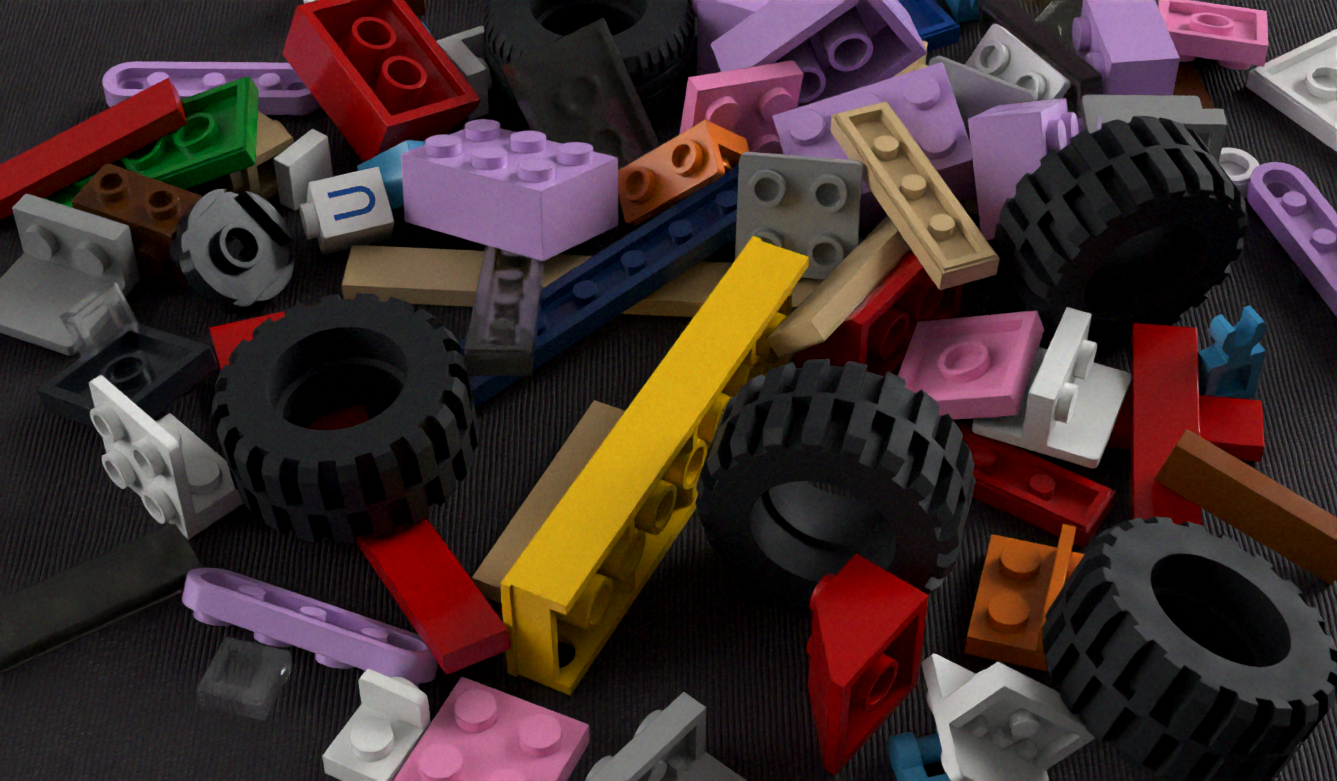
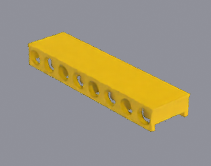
M752 236L500 583L503 623L508 628L511 649L506 651L507 673L516 677L519 674L571 696L695 511V501L698 496L696 489L698 479L721 415L730 398L736 396L740 387L752 378L761 374L766 377L768 370L795 362V354L787 357H778L766 339L792 313L793 288L809 266L808 256L763 242L761 238ZM558 642L566 643L575 649L574 659L562 668H559Z

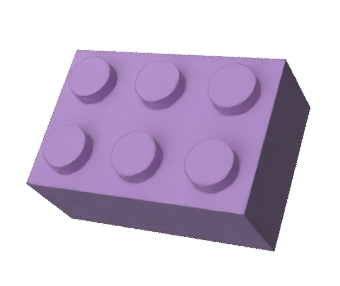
M771 0L711 43L721 72L794 60L804 73L797 108L890 79L927 54L909 13L898 0Z
M943 62L772 116L784 155L850 160L830 132L832 115L887 101L957 200L960 202L977 196L971 144ZM864 180L862 183L859 233L876 228L887 216V213Z
M479 119L467 122L465 129L453 134L431 136L425 140V145L401 154L404 222L540 261H545L618 226V158L593 152V146L587 143L570 142L561 144L546 140V135L542 132H513L501 129L500 123L497 121Z

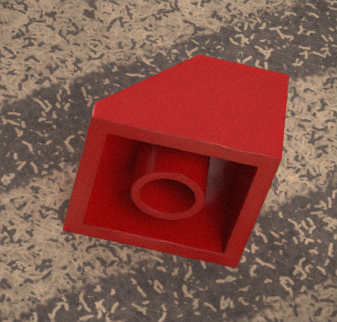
M857 553L837 574L830 572L820 580L812 593L809 608L813 611L812 634L806 648L807 654L810 655L808 690L823 767L835 776L918 685L929 596Z

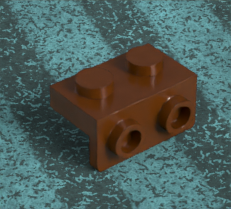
M112 164L103 165L71 201L73 208L128 225L138 269L147 276L163 278L183 286L189 283L181 268L171 259L169 252L170 243L176 237L177 225L183 213L202 196Z

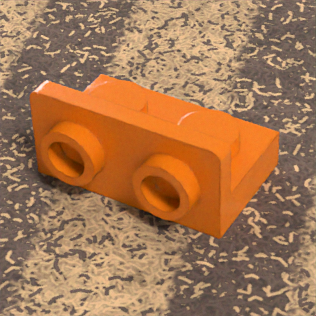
M703 120L618 170V195L625 221L637 226L722 178L727 171L739 164V158L742 153L750 152L746 138L712 122Z
M1062 525L1058 548L991 534L967 633L964 654L1047 671L1046 654H1044L1042 642V627L1046 622V613L1085 555L1072 551L1076 526Z

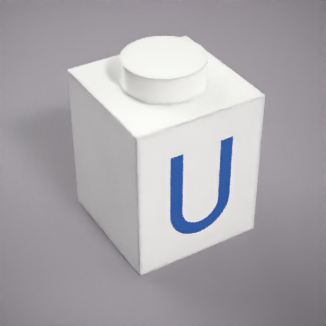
M379 166L309 182L307 203L299 204L307 239L317 237L322 255L351 249L352 245H368L391 239L394 218Z

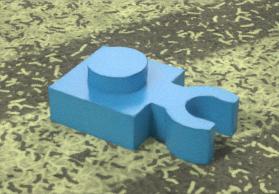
M1250 305L1243 308L1242 317L1234 327L1230 325L1222 314L1215 316L1212 320L1209 333L1215 340L1214 345L1198 351L1199 395L1244 399L1255 394L1266 350L1259 343L1265 333L1266 324Z

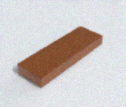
M1187 429L1184 431L1154 480L1332 585L1337 579V517Z

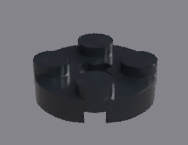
M216 189L194 202L183 213L177 225L176 237L170 243L169 252L173 262L181 268L190 285L202 297L215 304L222 312L232 314L242 309L258 307L275 297L286 287L294 269V260L288 263L289 252L286 245L292 241L289 227L281 214L261 196L248 191L236 194L224 192L226 189ZM238 239L244 247L241 249L240 255L245 262L234 259L229 254L225 240L231 242Z

